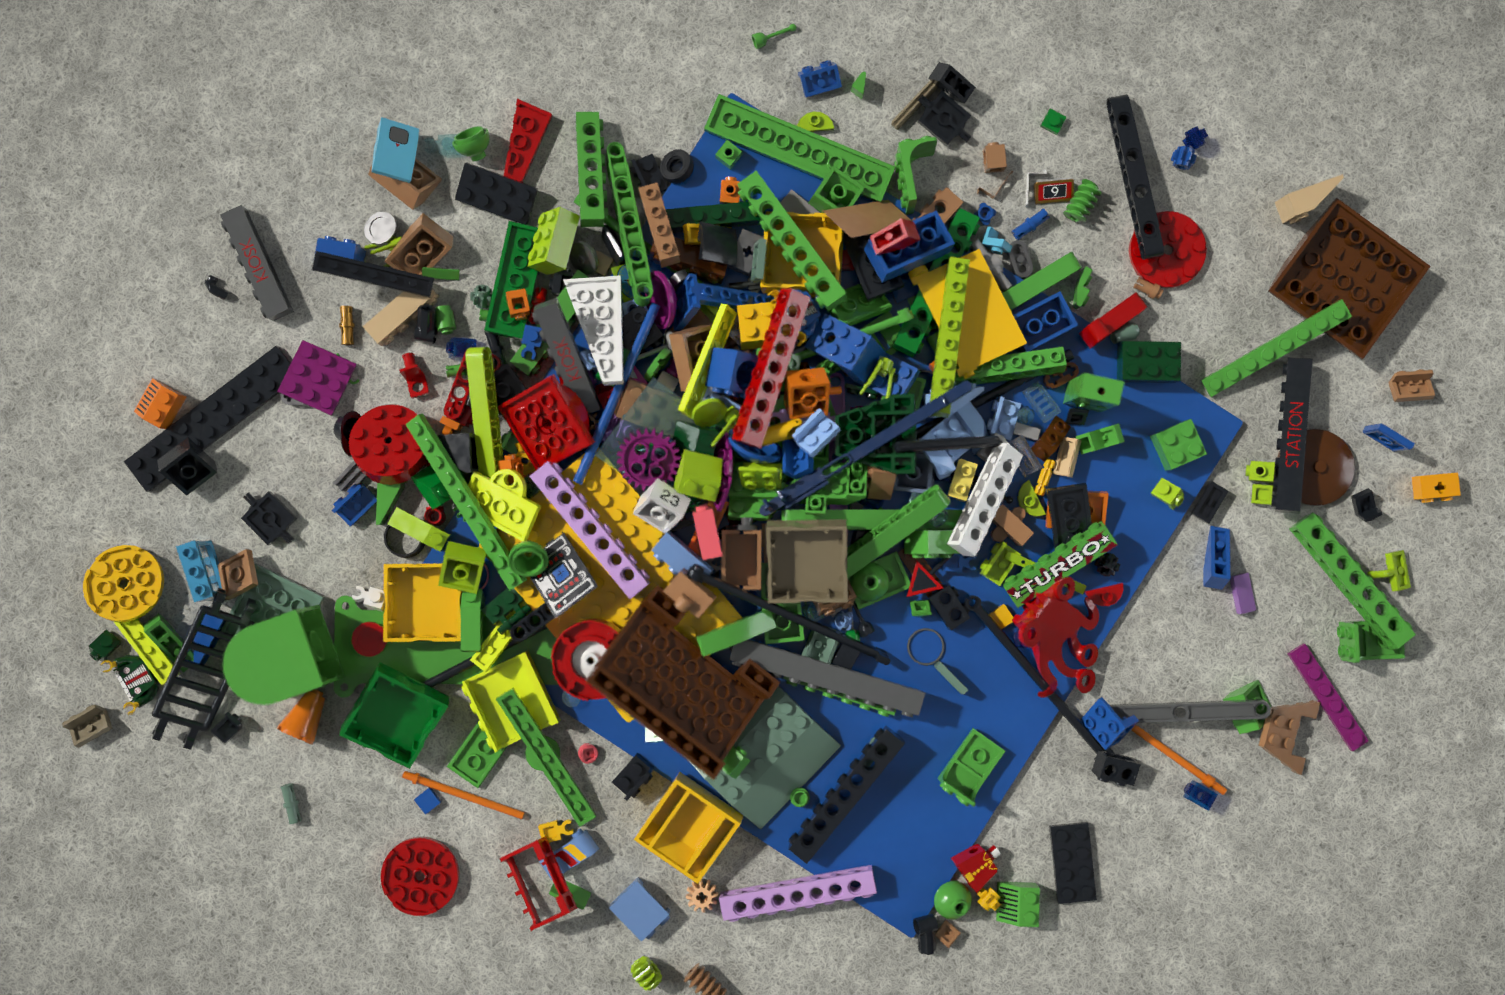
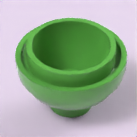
M476 126L460 132L454 137L452 142L454 149L461 155L471 157L472 161L483 159L486 156L485 150L490 139L488 129Z
M523 541L511 549L508 556V564L514 573L524 577H533L541 574L547 568L548 555L545 548L533 541Z
M869 563L850 577V584L859 599L875 601L886 593L889 586V578L883 567L876 563ZM869 578H872L874 580V584L872 586L867 585V580Z
M959 881L944 883L939 887L934 897L936 911L942 917L949 920L959 919L966 915L972 904V895L968 887Z

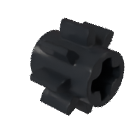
M1112 553L1101 555L1095 562V565L1098 566L1097 572L1103 576H1114L1115 572L1119 571L1121 565L1117 563L1119 558Z

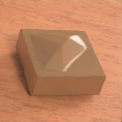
M945 920L935 932V937L947 948H950L961 932Z

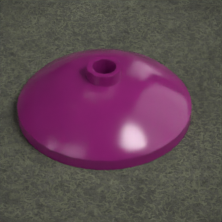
M652 271L650 273L653 295L650 304L647 305V309H649L651 303L658 304L660 309L654 323L659 329H667L675 318L678 301L677 294L669 279L662 272Z

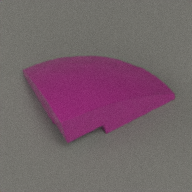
M727 432L717 442L713 455L722 458L721 484L716 501H713L717 511L722 510L727 500L733 475L732 447Z

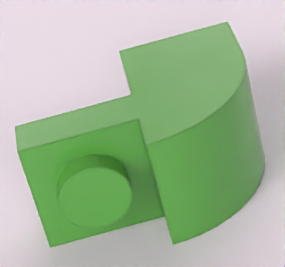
M1119 423L1076 436V439L1082 440L1079 449L1081 455L1125 442Z

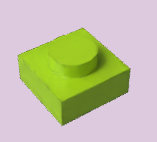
M1253 484L1251 503L1271 505L1273 485Z

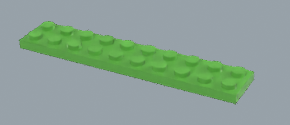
M718 94L704 127V131L822 180L832 166H835L865 187L860 194L861 196L881 203L895 170L893 165L721 94Z

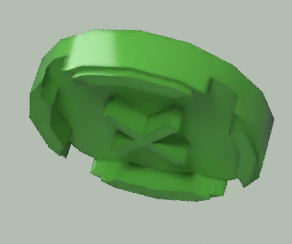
M666 347L658 354L645 373L644 379L648 382H653L659 376V370L664 369L671 358V350Z

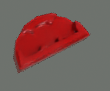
M1123 583L1084 592L1086 597H1089L1094 604L1110 606L1121 598Z

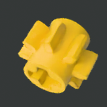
M983 887L977 893L980 897L977 902L985 910L989 911L992 908L996 911L1001 905L998 901L1001 898L1000 895L991 887L988 890Z

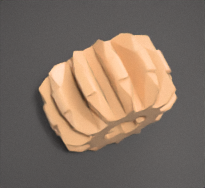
M701 879L699 885L693 881V887L687 888L689 894H686V899L690 900L688 902L689 907L695 904L694 911H697L700 907L702 913H705V907L712 910V904H717L715 898L719 896V892L714 891L716 885L709 887L710 880L703 884V879ZM700 892L704 893L705 899H701V896H699Z

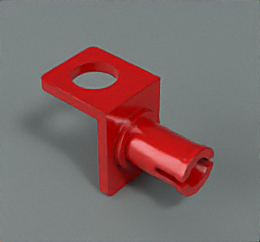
M414 353L403 354L402 358L405 368L399 371L407 381L410 397L414 399L429 394L425 373L416 364ZM416 383L423 384V389L420 392L413 390Z

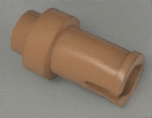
M1138 277L1136 282L1143 286L1137 283L1133 286L1134 289L1147 294L1151 299H1159L1164 291L1160 288V285L1152 284L1141 277Z

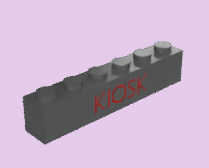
M240 205L220 214L223 220L221 225L230 235L229 242L238 253L237 260L239 264L244 266L246 273H244L245 278L254 288L252 293L255 299L261 303L262 307L260 310L263 316L275 321L293 313L294 310L248 209Z
M558 298L535 305L534 313H532L533 319L536 324H540L542 329L540 335L543 342L547 341L549 348L547 351L550 359H554L556 362L555 371L559 378L562 377L563 385L577 394L588 414L600 410L601 403L586 366L579 357V349Z

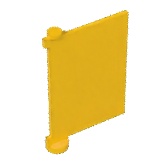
M980 249L960 257L970 259L957 356V366L959 369L956 370L958 376H963L964 379L975 375L974 370H977L978 366L1027 344ZM947 264L930 272L925 265H921L911 270L908 276L913 286L918 285L939 328Z

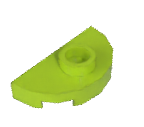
M813 111L806 113L797 124L798 127L810 132L834 130L832 120L822 112Z
M1027 480L1021 485L1018 492L1017 500L1019 506L1029 515H1046L1030 481Z

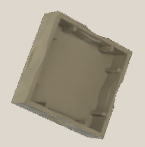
M847 519L767 520L768 603H798L802 601L819 603L848 602Z

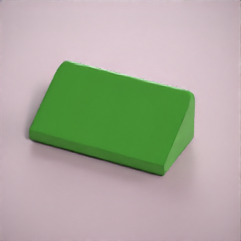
M566 881L577 908L584 910L591 892ZM553 883L549 895L557 897L559 894Z

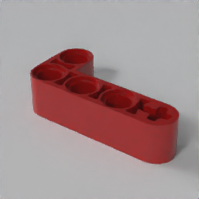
M1135 292L1102 317L1097 318L1086 326L1079 335L1091 349L1147 309L1148 306L1138 293Z
M466 352L444 407V414L449 419H459L463 415L470 397L469 382L462 376L463 371L467 369ZM492 354V358L497 360V366L494 368L495 372L501 368L502 362L499 357ZM459 387L465 390V395L462 398L456 396V390ZM452 399L456 401H462V405L457 404L456 406L458 414H453L452 416V412L449 411V408H454L456 403L452 402Z

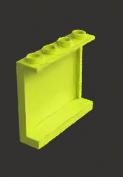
M528 650L490 668L488 672L483 671L462 682V691L466 697L469 696L471 710L474 714L477 713L480 720L478 721L479 727L483 732H486L488 737L486 739L490 749H494V752L521 740L520 735L496 700L498 696L511 688L515 689L541 730L559 723L561 720Z

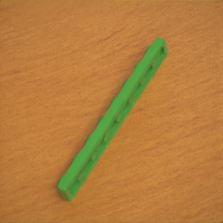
M1340 299L1200 381L1209 396L1212 397L1349 319L1352 315L1344 301Z
M511 688L498 696L496 700L579 827L595 818L596 813L515 689Z

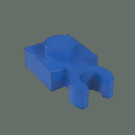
M525 324L521 343L526 345V348L521 352L522 358L526 357L527 352H532L531 359L536 360L537 353L535 348H541L543 342L540 335L542 330L540 327Z
M954 554L942 566V571L962 572L963 566L968 570H976V567L969 565V561L977 559V557L967 556L963 558L961 554Z

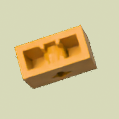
M1458 473L1412 477L1414 500L1421 499L1422 503L1434 502V498L1440 497L1441 501L1453 500V496H1461Z

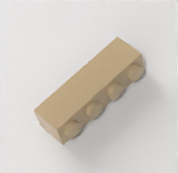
M433 288L430 298L402 292L362 327L377 344L381 346L384 344L388 345L394 340L393 336L398 332H404L409 327L408 323L413 319H418V307L420 305L429 304L434 306L438 301L437 298L440 296Z

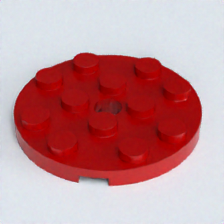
M1174 211L1158 212L1156 214L1163 245H1170L1173 248L1172 253L1169 255L1164 253L1162 257L1143 260L1134 230L1129 242L1130 262L1135 272L1142 279L1152 284L1156 283L1161 288L1178 287L1193 279L1201 270L1207 250L1205 237L1200 227L1188 216ZM1144 228L1146 234H1151L1149 229Z
M413 837L402 841L389 852L381 869V886L384 894L387 895L396 909L413 916L429 915L444 907L454 896L459 883V867L455 856L442 842L429 837ZM417 871L424 873L425 879L423 881L416 879L415 874Z

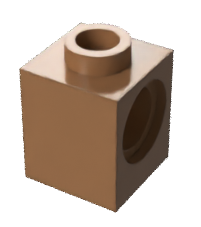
M992 142L985 146L983 149L985 173L1003 172L1006 169L1005 144L999 145L998 142Z

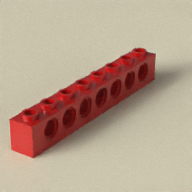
M781 289L777 295V303L771 314V321L768 330L765 332L762 348L758 353V361L752 371V379L746 390V397L740 408L737 424L733 429V440L751 447H762L811 297L794 289Z

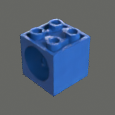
M713 347L705 386L712 387V392L745 398L758 356L738 350Z

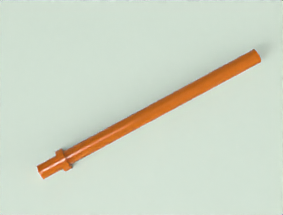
M404 771L402 778L412 781V784L416 785L418 783L519 819H523L525 814L523 811L422 777L417 772L414 774Z

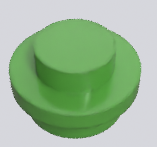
M801 787L794 789L790 795V800L796 807H804L810 799L808 791Z

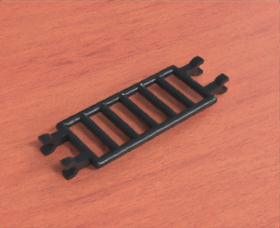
M218 588L211 606L202 605L199 608L152 711V716L159 718L153 729L152 739L161 740L169 721L190 727L183 740V748L191 750L198 731L207 732L210 729L229 685L225 679L224 671L185 658L189 649L223 659L224 651L193 642L197 632L229 642L235 636L202 625L205 614L240 626L249 627L256 624L250 621L257 607L256 600L248 598L241 617L219 610L227 594H225L226 590ZM181 667H185L224 680L220 688L217 689L178 677L177 675ZM173 684L216 697L212 706L169 693ZM167 701L208 713L204 723L161 710Z

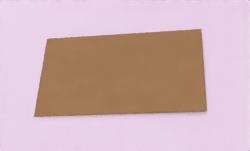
M883 200L881 203L877 201L823 210L851 238L877 233L901 218L912 221L889 200Z

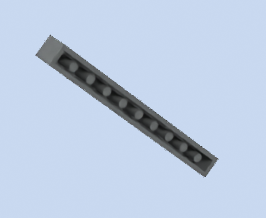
M749 639L733 645L729 659L733 661V665L739 667L748 659H751L764 670L771 672L770 675L773 677L781 678L783 675L789 677V681L800 684L803 681L808 683V687L818 690L819 687L827 689L826 692L838 695V692L846 694L845 698L856 701L857 698L864 699V703L875 706L876 703L881 704L885 710L892 712L895 709L901 710L902 715L913 717V715L919 716L925 696L924 691Z

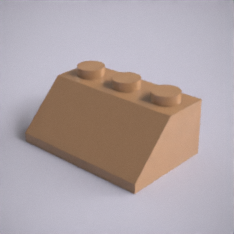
M416 158L410 183L371 172L372 165L368 174L412 210L423 204L442 181V178Z

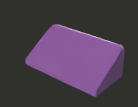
M1249 573L1232 575L1230 584L1236 613L1245 614L1255 611L1256 606Z

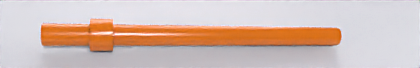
M1135 725L1131 729L1135 734L1202 780L1205 786L1208 788L1212 787L1221 795L1226 793L1227 789L1216 782L1213 776L1202 772L1142 728Z

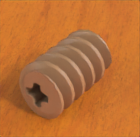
M700 963L696 964L684 979V982L691 980L690 988L695 985L697 986L695 994L701 991V995H725L727 992L726 988H721L720 982L715 983L716 978L714 976L710 977L709 971L704 972L705 966H699Z

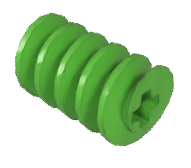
M1088 179L1082 180V184L1078 186V191L1074 193V197L1070 200L1071 204H1068L1066 206L1067 210L1063 212L1066 218L1074 222H1086V218L1083 215H1090L1087 208L1094 209L1091 201L1098 202L1095 195H1102V192L1098 190V186Z

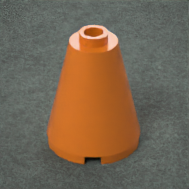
M315 689L311 692H306L278 725L277 729L313 745L325 698L322 697L324 693Z

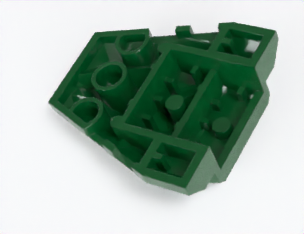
M894 394L881 401L872 402L870 405L836 415L835 424L840 427L841 431L835 436V455L840 457L915 412V394ZM913 426L856 462L893 474H915L917 452L897 453L894 444L898 441L917 440V426Z

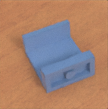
M638 877L610 904L609 909L642 942L645 938L650 939L656 932L654 929L659 924L663 926L669 920L670 909L668 907L665 909L643 887L644 882Z

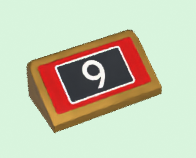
M1074 179L1036 182L1033 185L1035 204L1066 202L1074 197Z

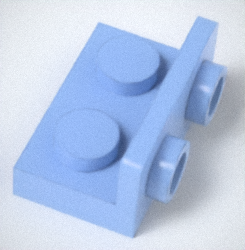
M1000 396L993 402L991 411H994L992 419L989 418L986 429L989 430L988 435L990 436L998 433L1005 437L1006 440L1011 441L1021 403L1010 401Z
M818 409L801 427L796 429L792 436L796 444L814 458L841 429L827 418L821 409Z

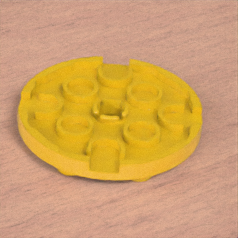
M120 545L102 552L95 558V562L90 569H87L83 580V593L88 606L99 616L114 622H128L147 614L159 601L164 588V573L159 561L148 551L132 545ZM123 579L129 581L125 589L119 586L120 581Z

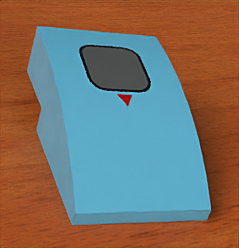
M381 117L377 128L371 172L410 183L418 145L419 128Z

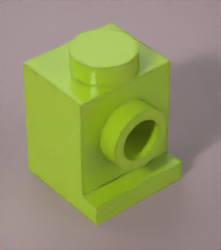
M1251 461L1250 465H1246L1245 476H1249V481L1273 483L1275 462ZM1259 467L1264 469V473L1261 475L1256 473V469Z

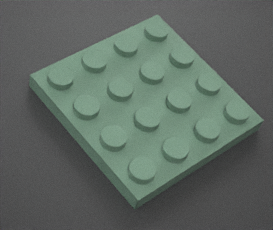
M256 563L255 570L258 585L239 595L229 614L241 617L248 598L256 600L257 607L250 621L257 624L296 609L314 605L321 606L325 597ZM225 621L221 631L236 635L247 627Z

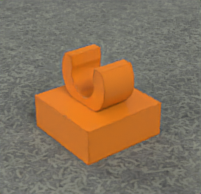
M442 416L440 423L445 425L441 434H453L454 430L461 432L462 424L446 416Z

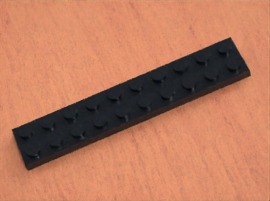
M274 346L131 455L124 463L144 490L150 492L167 479L159 472L158 459L187 437L204 451L278 394L277 391L291 364L278 346Z

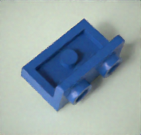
M789 439L782 441V468L784 474L797 480L814 471L812 456L801 449L795 441L792 442Z
M363 483L359 485L354 484L348 489L347 492L349 494L344 499L341 497L333 504L335 508L332 509V512L337 513L350 527L377 503V497Z

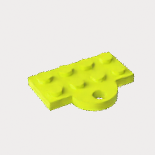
M513 469L499 470L491 478L479 472H473L468 486L493 526L522 542L527 541L541 505L525 497L527 486L523 476ZM509 475L514 477L513 485L508 483Z

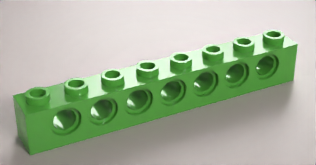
M755 171L737 184L740 190L737 192L743 202L748 201L750 204L749 210L754 217L758 215L761 219L759 223L764 231L767 232L769 230L772 234L770 238L776 247L780 246L783 249V257L787 262L791 261L795 266L793 270L799 278H804L806 281L804 285L810 293H815L817 296L815 300L820 308L823 309L825 307L829 312L845 301L847 294L759 173ZM755 194L762 195L758 200L753 199ZM766 209L773 210L769 215L763 214ZM777 224L784 225L783 229L776 230L774 228ZM787 240H796L793 245H786ZM800 254L807 256L803 261L797 260V257ZM812 269L818 271L815 276H809L808 272ZM822 285L829 286V289L826 292H821L819 290V288Z
M1312 512L1305 515L1289 528L1389 650L1399 649L1416 635L1412 630V626L1399 615V610L1387 601L1386 595L1381 590L1377 589L1373 579L1361 570V565L1356 560L1351 558L1347 548L1341 545L1335 539V534L1325 527L1320 516ZM1313 530L1316 531L1318 535L1317 539L1314 538L1312 535ZM1326 545L1330 548L1329 554L1325 551ZM1338 561L1342 562V569L1339 568ZM1351 576L1355 578V584L1351 582ZM1364 591L1367 592V594H1368V599H1365V598H1364V595H1363ZM1377 606H1378V607L1380 608V610H1381L1380 615H1379V614L1377 613V611H1376V607H1377ZM1390 621L1393 623V630L1389 627Z

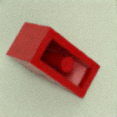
M903 218L870 236L876 255L904 249L920 240L915 223Z

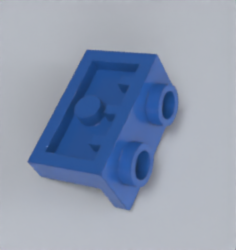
M831 60L821 62L818 67L813 68L812 65L803 67L802 71L798 72L804 97H810L842 87L837 64L831 62Z

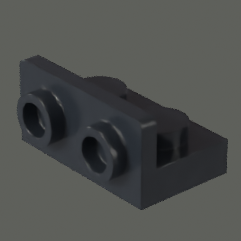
M653 154L636 161L635 159L631 160L633 166L630 167L634 178L638 176L640 183L637 185L639 188L658 183L660 193L668 189Z
M636 753L613 779L612 783L626 795L624 797L626 801L630 797L635 798L641 791L639 787L643 783L647 785L653 778L651 773L654 767Z

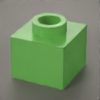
M726 140L715 154V158L731 170L742 156V151ZM730 150L732 154L728 156L725 152Z

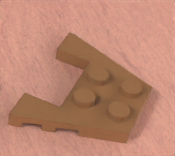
M1311 700L1307 703L1299 702L1295 705L1271 707V714L1265 718L1259 746L1280 760L1283 765L1289 767L1292 772L1302 775L1306 758L1292 755V751L1295 746L1297 731L1300 727L1301 716L1316 719L1320 702Z

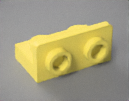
M963 459L958 460L948 496L962 502L967 501L978 464Z

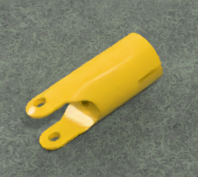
M793 419L769 426L762 446L793 438L792 435L796 429H791L800 426L802 420Z

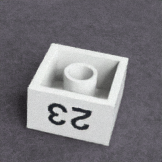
M657 479L640 496L632 514L666 534L684 517L691 499L684 494L677 493L667 483Z

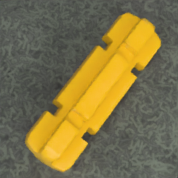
M1047 459L1043 464L1044 468H1042L1039 475L1038 485L1034 489L1037 495L1044 496L1046 492L1045 487L1049 484L1053 473L1052 469H1054L1056 464L1052 459Z

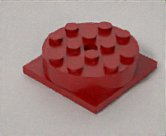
M554 374L498 406V409L536 471L547 461L558 463L595 443L589 433V417L583 402L570 388L559 383Z

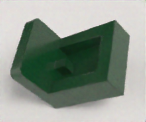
M105 630L89 645V655L98 662L100 660L103 662L121 645V641L108 630Z

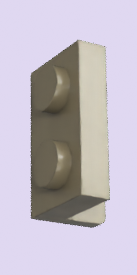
M98 705L89 706L81 713L71 716L62 723L64 728L70 730L73 744L78 748L112 729L107 710Z

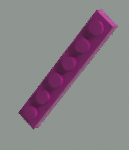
M1303 643L1287 653L1349 750L1354 751L1367 743L1369 740L1307 645Z

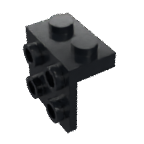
M643 306L636 307L622 317L623 346L629 351L647 314ZM654 322L640 354L647 352L652 347L653 349L658 348L663 344L664 335Z

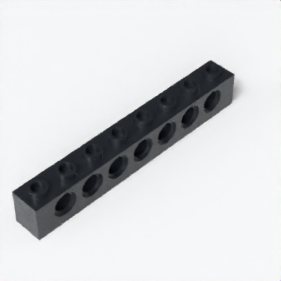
M885 726L883 729L879 728L873 736L875 738L874 741L864 746L861 751L863 754L860 758H855L849 765L851 769L847 774L843 773L838 778V785L834 789L830 788L825 795V801L822 804L819 802L812 811L814 813L810 819L807 817L800 827L802 829L799 833L795 832L788 840L790 843L789 850L806 864L905 745L904 739L889 727ZM884 744L887 746V750L885 752H878L876 750L877 746ZM871 759L875 764L872 767H866L864 762ZM859 774L863 779L860 782H854L852 777ZM843 789L849 790L850 795L842 797L840 791ZM834 804L838 807V810L830 812L827 808L829 805ZM822 819L826 824L823 827H819L815 822ZM810 834L814 839L808 842L803 837Z

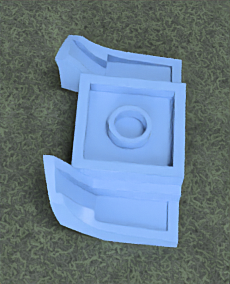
M968 402L954 414L943 419L920 440L988 436V432L983 418L972 403ZM972 448V453L975 455L981 448ZM969 449L923 452L931 462L936 476L940 480L950 476L956 470L953 462Z

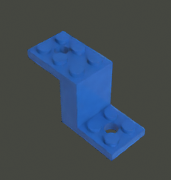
M826 313L805 345L808 350L837 364L855 382L863 386L873 372L879 357L892 360L894 362L892 368L896 369L894 375H898V379L892 383L890 396L894 394H907L920 373L919 369L886 353L872 336ZM829 336H836L832 343H827ZM877 374L868 388L886 397L889 374L886 377Z

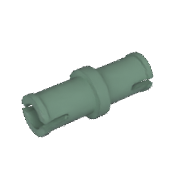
M293 783L280 786L284 799L283 808H286L289 824L302 821L298 809L299 800L296 799Z

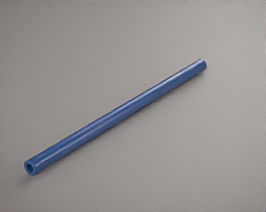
M651 303L623 366L624 384L614 386L592 436L595 443L588 446L573 479L578 484L582 485L660 309L658 304Z

